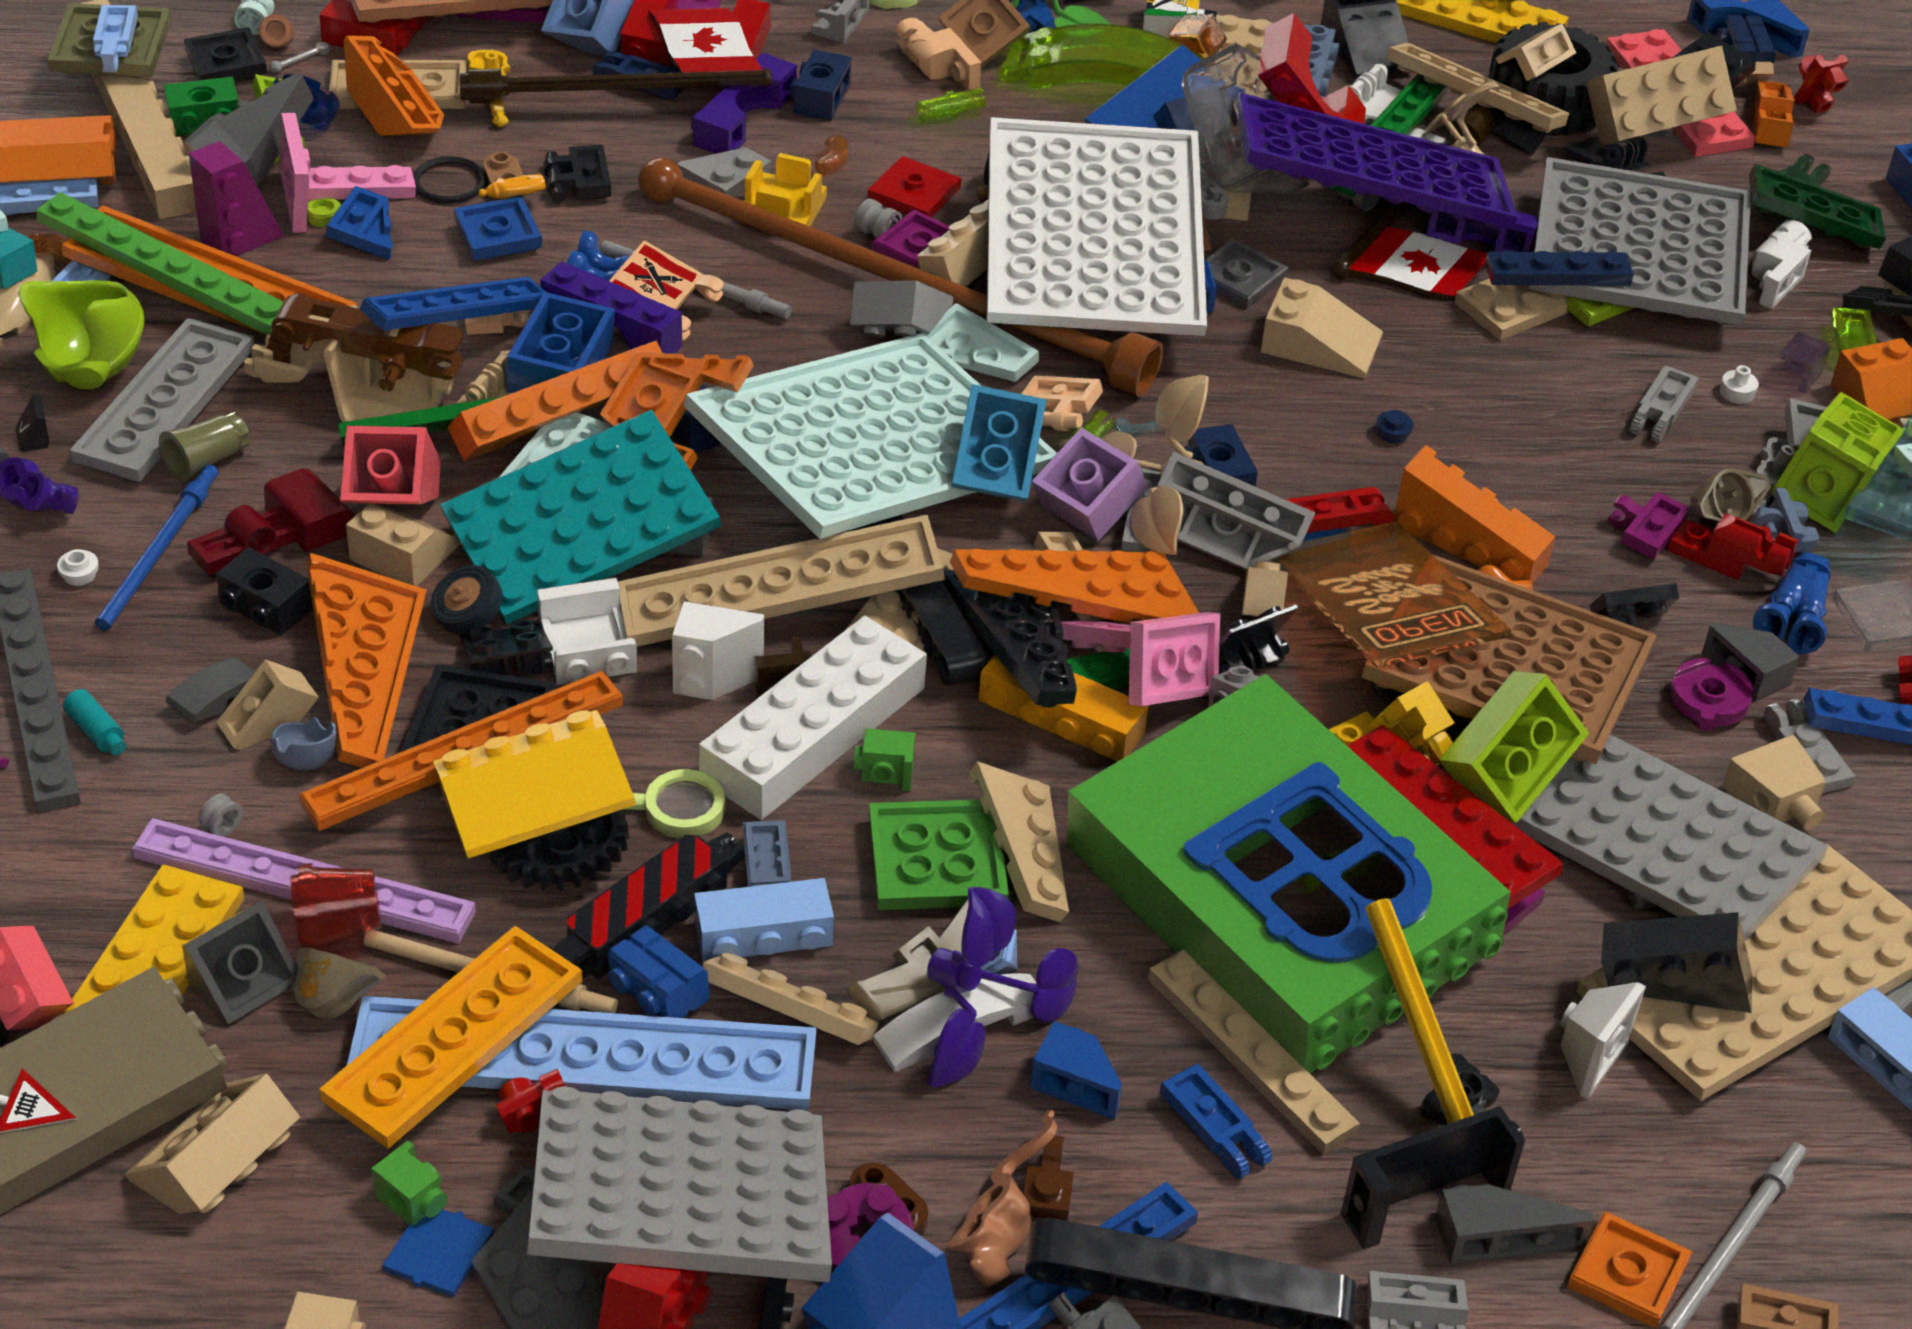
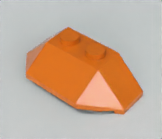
M346 36L344 39L347 91L379 136H410L438 133L445 115L413 70L394 53L381 47V42L374 36Z

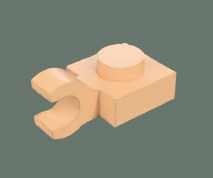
M511 312L465 319L467 335L503 333L504 326L525 327L529 320V313Z

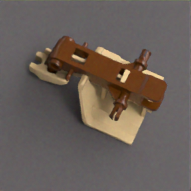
M296 293L288 296L277 312L271 324L272 331L265 337L266 345H253L252 358H246L244 361V374L260 378L264 383L300 382L310 372L313 364L326 363L339 418L342 422L434 408L439 406L444 394H450L453 381L463 364L462 355L457 353L463 340V331L457 327L439 323L383 331L355 305H340Z

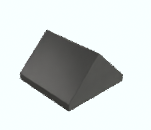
M263 901L256 902L182 945L189 987L225 1025L232 1023L289 989L297 976L298 966Z

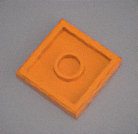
M1604 1211L1570 1276L1567 1287L1656 1329L1693 1251Z

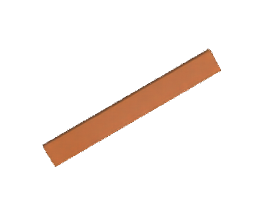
M599 671L299 793L300 805L318 831H321L439 782L433 761L441 759L452 750H470L484 745L486 741L494 737H511L524 733L529 727L536 724L546 723L550 725L566 720L570 714L578 711L591 712L597 710L599 715L623 706V695L603 671Z

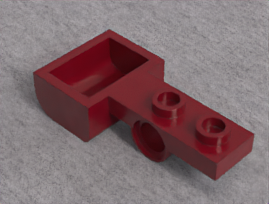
M303 468L269 480L265 484L264 503L266 512L259 514L250 505L236 507L226 517L224 528L187 541L188 554L208 575L220 571L248 547L261 554H265L297 542L305 552L347 537L346 524L356 515L345 503H341L340 498L312 470Z

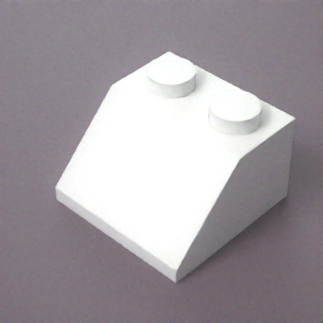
M684 602L672 634L673 694L714 700L755 682V656H764V614Z

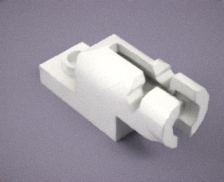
M1794 219L1786 220L1775 232L1769 235L1768 239L1754 253L1751 273L1761 281L1759 288L1763 291L1759 304L1766 308L1772 309L1804 278L1812 251L1808 249L1807 243L1812 237L1808 228L1803 223Z

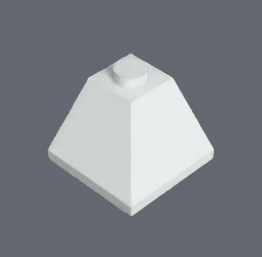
M1639 982L1589 990L1579 1004L1572 1002L1568 1006L1561 1019L1560 1025L1565 1028V1032L1560 1046L1579 1095L1587 1100L1629 1042L1646 988L1645 985Z

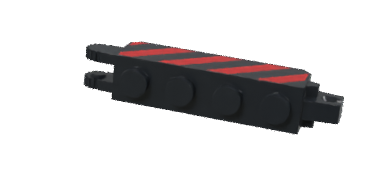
M728 832L708 842L698 835H684L567 917V938L561 941L560 945H556L553 951L582 970V980L590 974L599 980L610 971L608 960L610 948L624 939L629 940L633 933L645 925L659 935L663 934L675 924L682 923L691 916L694 911V893L725 890L727 888V874L744 858L745 846Z

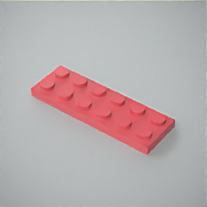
M1653 29L1649 32L1609 37L1606 42L1622 70L1670 59L1682 51L1664 29ZM1735 112L1671 128L1694 157L1753 148L1756 138Z

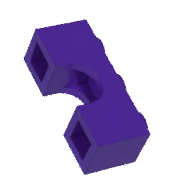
M1436 210L1431 213L1426 236L1460 244L1463 240L1482 241L1492 245L1495 248L1494 252H1532L1538 227V217L1516 211L1518 218L1513 229L1505 227L1493 229L1484 225L1481 221L1473 219L1462 221L1453 218L1449 213Z

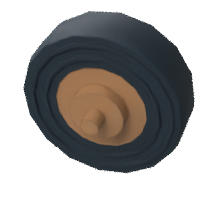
M467 565L448 573L437 584L431 597L430 607L438 623L449 632L467 634L472 629L486 626L496 616L502 604L503 591L497 578L482 566Z

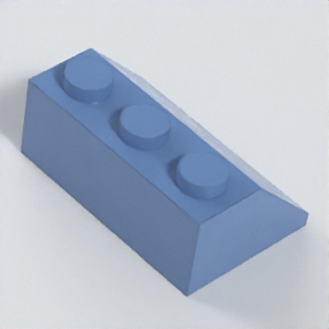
M552 0L541 31L545 35L589 54L605 55L609 51H614L615 53L621 39V30L634 0Z

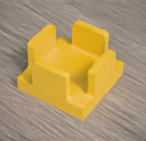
M780 153L776 158V175L763 172V161L755 160L745 177V202L807 226L812 225L827 198V186L822 185V174L815 173L811 179V161L809 159Z

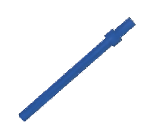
M206 465L196 480L186 485L180 494L181 501L96 618L95 624L98 628L102 630L110 629L192 511L202 506L209 495V487L219 475V471L215 466Z

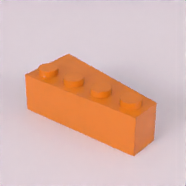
M1425 445L1403 469L1392 526L1478 567L1494 565L1511 581L1530 580L1533 584L1549 565L1556 536L1515 507L1511 510L1505 508L1496 498L1497 494L1487 487H1484L1482 490L1463 478L1465 474L1463 470L1454 464L1450 467L1446 466L1435 458L1437 452L1428 445Z

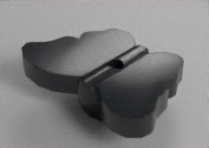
M1457 1053L1452 1054L1451 1057L1474 1115L1486 1111L1485 1105L1493 1104L1497 1100L1500 1089L1486 1075L1480 1074L1479 1069L1470 1064L1464 1056ZM1433 1089L1424 1098L1420 1107V1115L1426 1119H1438L1447 1123L1436 1091Z

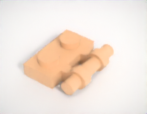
M1034 376L1021 394L1047 399L1042 426H1050L1055 431H1067L1069 428H1081L1083 416L1080 413H1088L1102 394L1103 389L1100 379Z

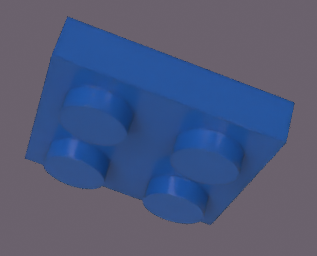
M522 196L454 208V220L473 261L491 259L496 256L512 253H524L529 250L542 248V236Z

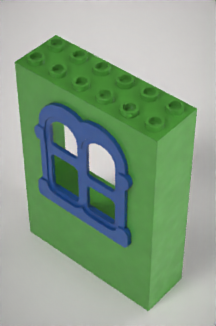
M1267 674L1262 675L1068 791V847L1176 953L1184 949L1309 1073L1316 1069H1325L1335 1060L1338 1054L1350 1046L1357 1047L1361 1045L1371 1032L1383 1024L1390 1025L1394 1023L1404 1012L1365 911L1366 906L1374 902V900L1366 899L1352 889L1341 878L1345 871L1373 854H1381L1397 867L1404 876L1405 886L1403 891L1397 897L1390 899L1429 999L1439 987L1450 980L1456 981L1460 979L1472 965L1483 958L1490 959L1503 945L1502 938L1505 921L1508 917L1507 910L1511 892ZM1328 805L1362 836V840L1333 859L1322 860L1289 829ZM1272 839L1293 857L1289 864L1259 882L1250 880L1234 865L1235 862ZM1312 875L1344 904L1349 911V924L1341 933L1334 936L1319 937L1311 935L1300 928L1271 900V896L1301 876Z

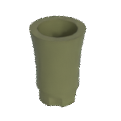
M235 412L223 416L217 415L184 428L164 431L160 434L158 441L160 454L165 466L172 476L180 482L188 481L201 472L208 464L213 465L235 455L238 450L247 447L250 443L247 425Z

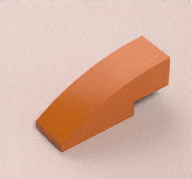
M1757 80L1753 124L1754 135L1756 136L1755 143L1788 148L1794 125L1792 117L1794 98L1790 84Z

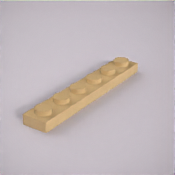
M1408 42L1389 47L1386 58L1398 64V69L1405 72L1419 73L1424 76L1425 81L1433 84H1444L1451 88L1450 91L1460 96L1464 93L1467 95L1482 84L1493 80ZM1497 81L1495 82L1499 87L1489 89L1486 95L1477 102L1484 107H1496L1505 111L1504 115L1508 118L1532 123V128L1541 132H1551L1552 129L1566 126L1569 113Z
M1184 949L1149 968L1148 980L1322 1155H1325L1358 1134L1360 1123Z

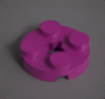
M1699 658L1687 661L1678 667L1669 690V699L1683 715L1692 719L1694 725L1701 730L1710 731L1714 730L1716 726H1727L1741 721L1747 716L1752 702L1753 687L1751 681L1741 670L1731 664L1724 662L1722 668L1710 665L1711 659ZM1707 692H1710V693H1719V694H1718V695H1713V694H1709V693H1707Z
M861 1183L847 1187L838 1194L827 1197L832 1267L835 1269L861 1240L858 1235H854V1232L864 1222L874 1225L881 1216L889 1213L914 1231L913 1219L908 1208L888 1185Z

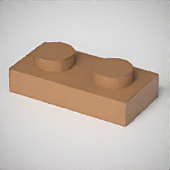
M1744 1283L1741 1286L1738 1294L1736 1329H1838L1839 1304Z

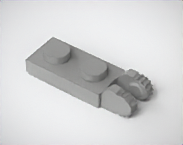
M1665 365L1641 400L1637 414L1632 420L1630 433L1638 435L1642 431L1647 418L1657 423L1653 427L1651 441L1660 443L1665 436L1668 426L1672 427L1697 388L1699 377Z
M1796 698L1787 701L1786 713L1776 703L1764 708L1765 722H1767L1770 730L1776 736L1775 741L1794 735L1825 779L1822 793L1853 785L1856 776L1821 729L1809 725L1805 705L1801 699ZM1788 717L1792 722V726H1789Z

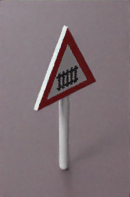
M23 1068L20 1071L10 1097L0 1095V1105L5 1106L0 1118V1134L77 1120L70 1111Z

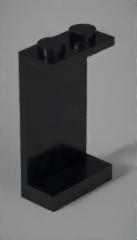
M1498 1106L1353 1157L1340 1214L1364 1250L1380 1244L1389 1205L1481 1172L1490 1185L1511 1191L1525 1143L1522 1130L1516 1122L1509 1119L1502 1107Z

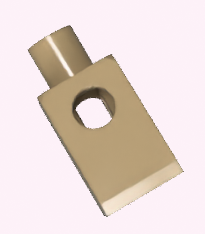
M1794 735L1731 758L1722 787L1734 798L1781 822L1795 818L1805 830L1816 827L1825 815L1818 807L1825 786V779Z

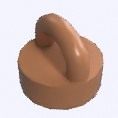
M272 14L265 17L261 22L259 35L262 41L269 47L282 49L292 41L294 30L290 21L284 16Z

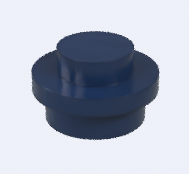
M1400 410L1383 412L1378 416L1376 422L1379 436L1389 443L1404 442L1412 433L1414 426L1413 420Z

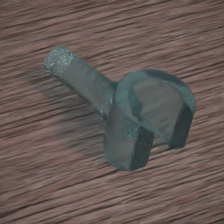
M1121 417L1114 423L1116 431L1130 434L1133 438L1138 433L1159 429L1156 421L1130 424L1128 419Z

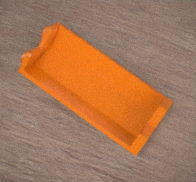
M111 115L0 121V184L96 178L100 179L102 185L116 184L114 158H117L115 123Z

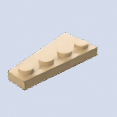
M977 761L969 771L973 784H980L984 793L980 802L985 814L992 815L997 826V830L993 835L998 848H1002L1010 859L1006 868L1023 911L1061 922L1069 913L1049 785Z

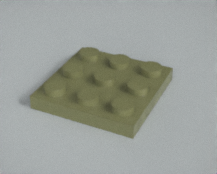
M68 3L47 59L49 71L63 72L65 74L89 73L100 76L127 75L135 78L153 76L172 20L170 8L137 7L138 19L130 53H128L127 57H119L117 72H102V59L95 56L93 38L102 5Z

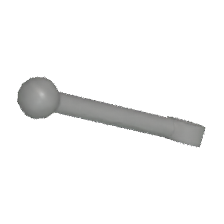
M319 42L316 44V48L281 62L277 60L272 61L269 69L272 73L277 74L282 71V68L316 54H328L329 44Z

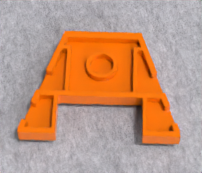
M637 353L600 412V415L606 424L613 427L652 409L670 438L687 410L684 407L686 394L698 391L703 382L738 393L754 364L751 358L745 355H736V359H720L719 355L707 354L703 358H685L683 354ZM673 443L691 470L698 459L696 453L690 448Z

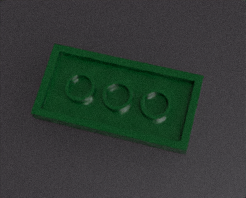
M1754 163L1749 173L1752 204L1758 210L1767 214L1775 212L1787 216L1789 220L1794 219L1804 225L1815 226L1829 236H1843L1850 239L1855 245L1863 248L1871 246L1879 250L1881 249L1886 240L1881 208Z

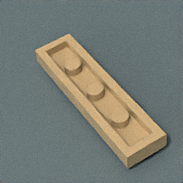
M723 953L722 956L709 959L703 963L702 967L707 970L709 983L856 1045L872 1039L876 1033L879 1021L866 1016L867 1011L864 1008L851 1003L839 1005L827 1000V994L822 990L810 986L798 988L786 983L787 977L776 971L764 969L760 972L747 966V960L740 956Z

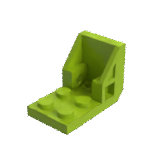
M1840 392L1816 420L1770 494L1774 496L1775 488L1787 489L1791 501L1805 502L1808 509V517L1836 533L1885 458L1900 440L1905 429Z

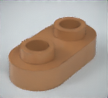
M494 152L484 160V172L488 186L497 179L524 176L518 159L508 152Z

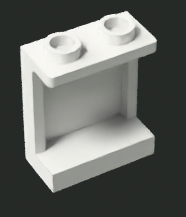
M617 578L537 590L538 620L553 646V651L547 652L552 654V670L557 685L572 683L599 671H603L607 677L637 672V646L635 639H627L620 607V588Z

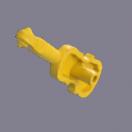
M476 50L470 52L467 56L469 69L501 68L502 75L510 72L507 56L500 51ZM489 103L491 115L494 117L492 123L497 125L498 128H503L509 122L505 116L504 104Z

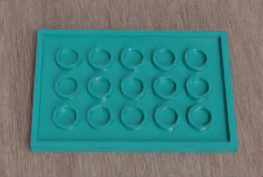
M652 409L440 504L443 516L470 563L484 567L497 578L503 591L502 604L498 612L506 625L538 611L537 590L608 579L721 527L720 516Z

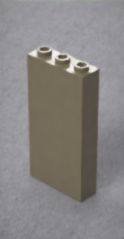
M153 966L0 1048V1095L10 1097L20 1071L23 1068L77 1118V1120L0 1134V1215L227 1089L222 1072L228 1068L227 1062L215 1043L207 1046L202 1036L206 1035V1032L193 1010L185 1013L180 1004L184 1002V999L172 978L164 981ZM0 1105V1118L5 1109L3 1105Z

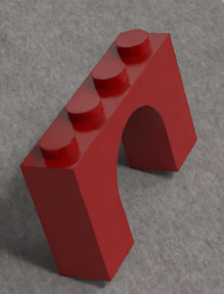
M331 0L319 14L322 42L344 48L346 36H374L381 42V47L398 56L404 48H407L413 36L418 31H421L424 23L430 16L413 17L408 20L399 18L386 19L374 23L367 21L359 22L351 1Z
M634 0L620 33L622 54H630L666 66L675 67L668 55L661 31L649 16L648 10L676 9L678 6L677 0ZM737 0L733 14L740 22L749 50L757 58L761 53L771 28L770 3L757 0Z
M1293 13L1267 26L1257 76L1277 102L1364 124L1366 107L1349 85L1323 98L1320 96L1313 82L1309 67L1312 36L1296 14Z

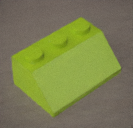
M1513 671L1439 761L1452 778L1508 821L1516 824L1590 733L1546 674Z

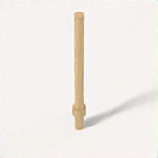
M368 929L364 937V946L458 973L474 960L471 957L373 929ZM579 984L559 1001V1006L574 1011H579L583 1008L594 1012L615 1013L618 1000L587 991L585 985Z

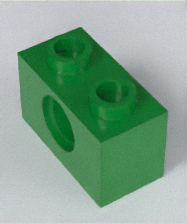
M233 77L164 85L168 117L173 121L176 136L194 133L210 117L218 113L226 115L236 110L237 103H239Z

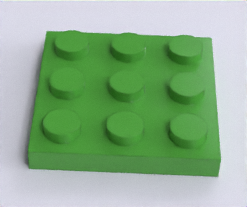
M980 800L869 803L868 816L878 910L962 907L968 898V887L987 888L997 891L1007 898L1009 897L1003 849L998 848L993 835L997 830V826L993 816L985 814Z

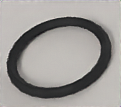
M455 156L438 157L426 161L413 174L417 193L430 201L438 203H458L471 199L479 194V190L483 189L486 183V175L481 166L469 159ZM440 164L465 165L475 170L479 176L478 184L474 189L454 196L429 193L420 184L422 173L428 168Z

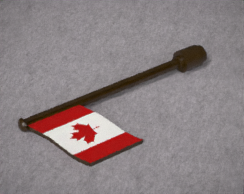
M702 8L648 10L649 16L661 31L668 55L679 73L509 78L508 75H502L501 68L468 69V73H460L459 84L461 100H469L470 104L503 103V96H509V93L747 85H766L767 88L771 85L773 77L771 70L767 67L763 70L749 50L740 22L730 9Z
M1483 106L1468 109L1464 117V122L1471 136L1477 142L1476 145L1478 147L1493 132L1495 124L1493 113ZM1456 122L1453 126L1462 137L1464 135ZM1451 133V142L1448 144L1449 146L1456 142L1455 138L1452 136ZM1402 202L1401 204L1392 203L1353 246L1331 265L1333 275L1339 279H1345L1349 275L1386 282L1428 297L1455 301L1456 292L1467 288L1486 267L1487 252L1467 249L1440 239L1428 237L1425 234L1392 228V225L1412 205Z

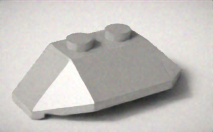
M1174 451L1157 484V487H1172L1181 495L1183 516L1177 541L1244 571L1248 567L1255 568L1257 561L1270 562L1299 549L1315 516V512Z

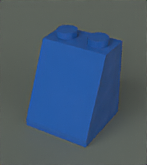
M889 1213L884 1214L874 1223L830 1274L829 1283L823 1282L802 1307L806 1329H961L945 1253Z

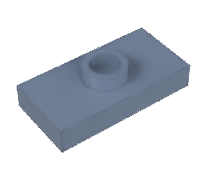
M786 820L743 822L747 887L792 882Z

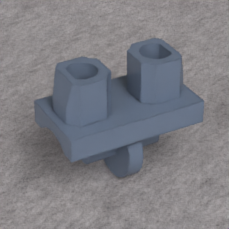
M1775 488L1773 492L1775 498L1771 506L1768 508L1765 506L1759 507L1750 522L1758 526L1771 528L1770 533L1773 538H1776L1781 532L1798 539L1795 552L1811 553L1819 539L1816 528L1804 526L1808 518V509L1805 502L1791 501L1787 489Z

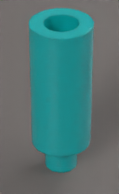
M77 689L65 698L63 710L100 751H110L113 755H119L126 749V743L123 741L124 730L86 689Z

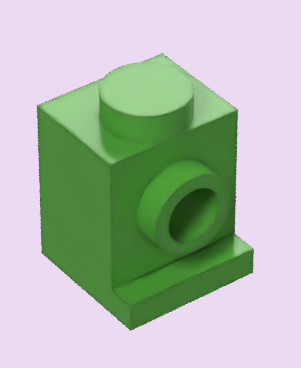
M865 728L864 745H855L853 770H862L861 781L903 785L902 791H911L915 732Z
M408 1140L371 1168L376 1198L408 1225L410 1223L415 1225L425 1216L428 1218L436 1216L447 1203V1195L440 1188L442 1180L438 1171L429 1162L424 1161L421 1163L416 1159L414 1145Z

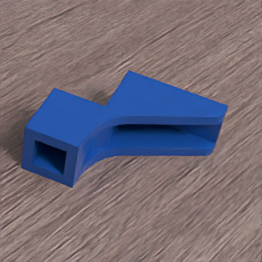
M1691 0L1687 20L1701 34H1704L1706 31L1711 34H1717L1718 28H1722L1724 18L1727 15H1742V18H1745V16H1760L1775 51L1790 57L1803 56L1810 28L1780 0H1751L1746 2L1741 0Z

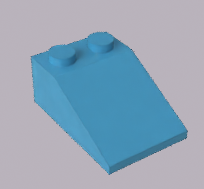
M972 384L951 487L1027 502L1047 399Z

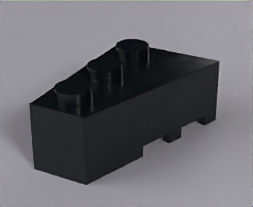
M1738 912L1604 923L1601 962L1608 987L1639 982L1646 986L1643 997L1752 1013L1753 975Z

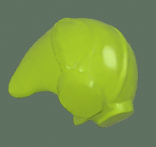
M76 280L30 281L20 286L18 291L19 299L33 323L38 344L34 355L42 368L56 382H65L78 389H95L100 387L106 380L121 372L134 357L142 337L144 311L134 294L122 284L112 281Z

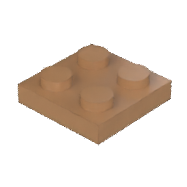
M960 0L938 17L939 23L945 29L951 28L981 61V68L1030 31V25L1009 0Z

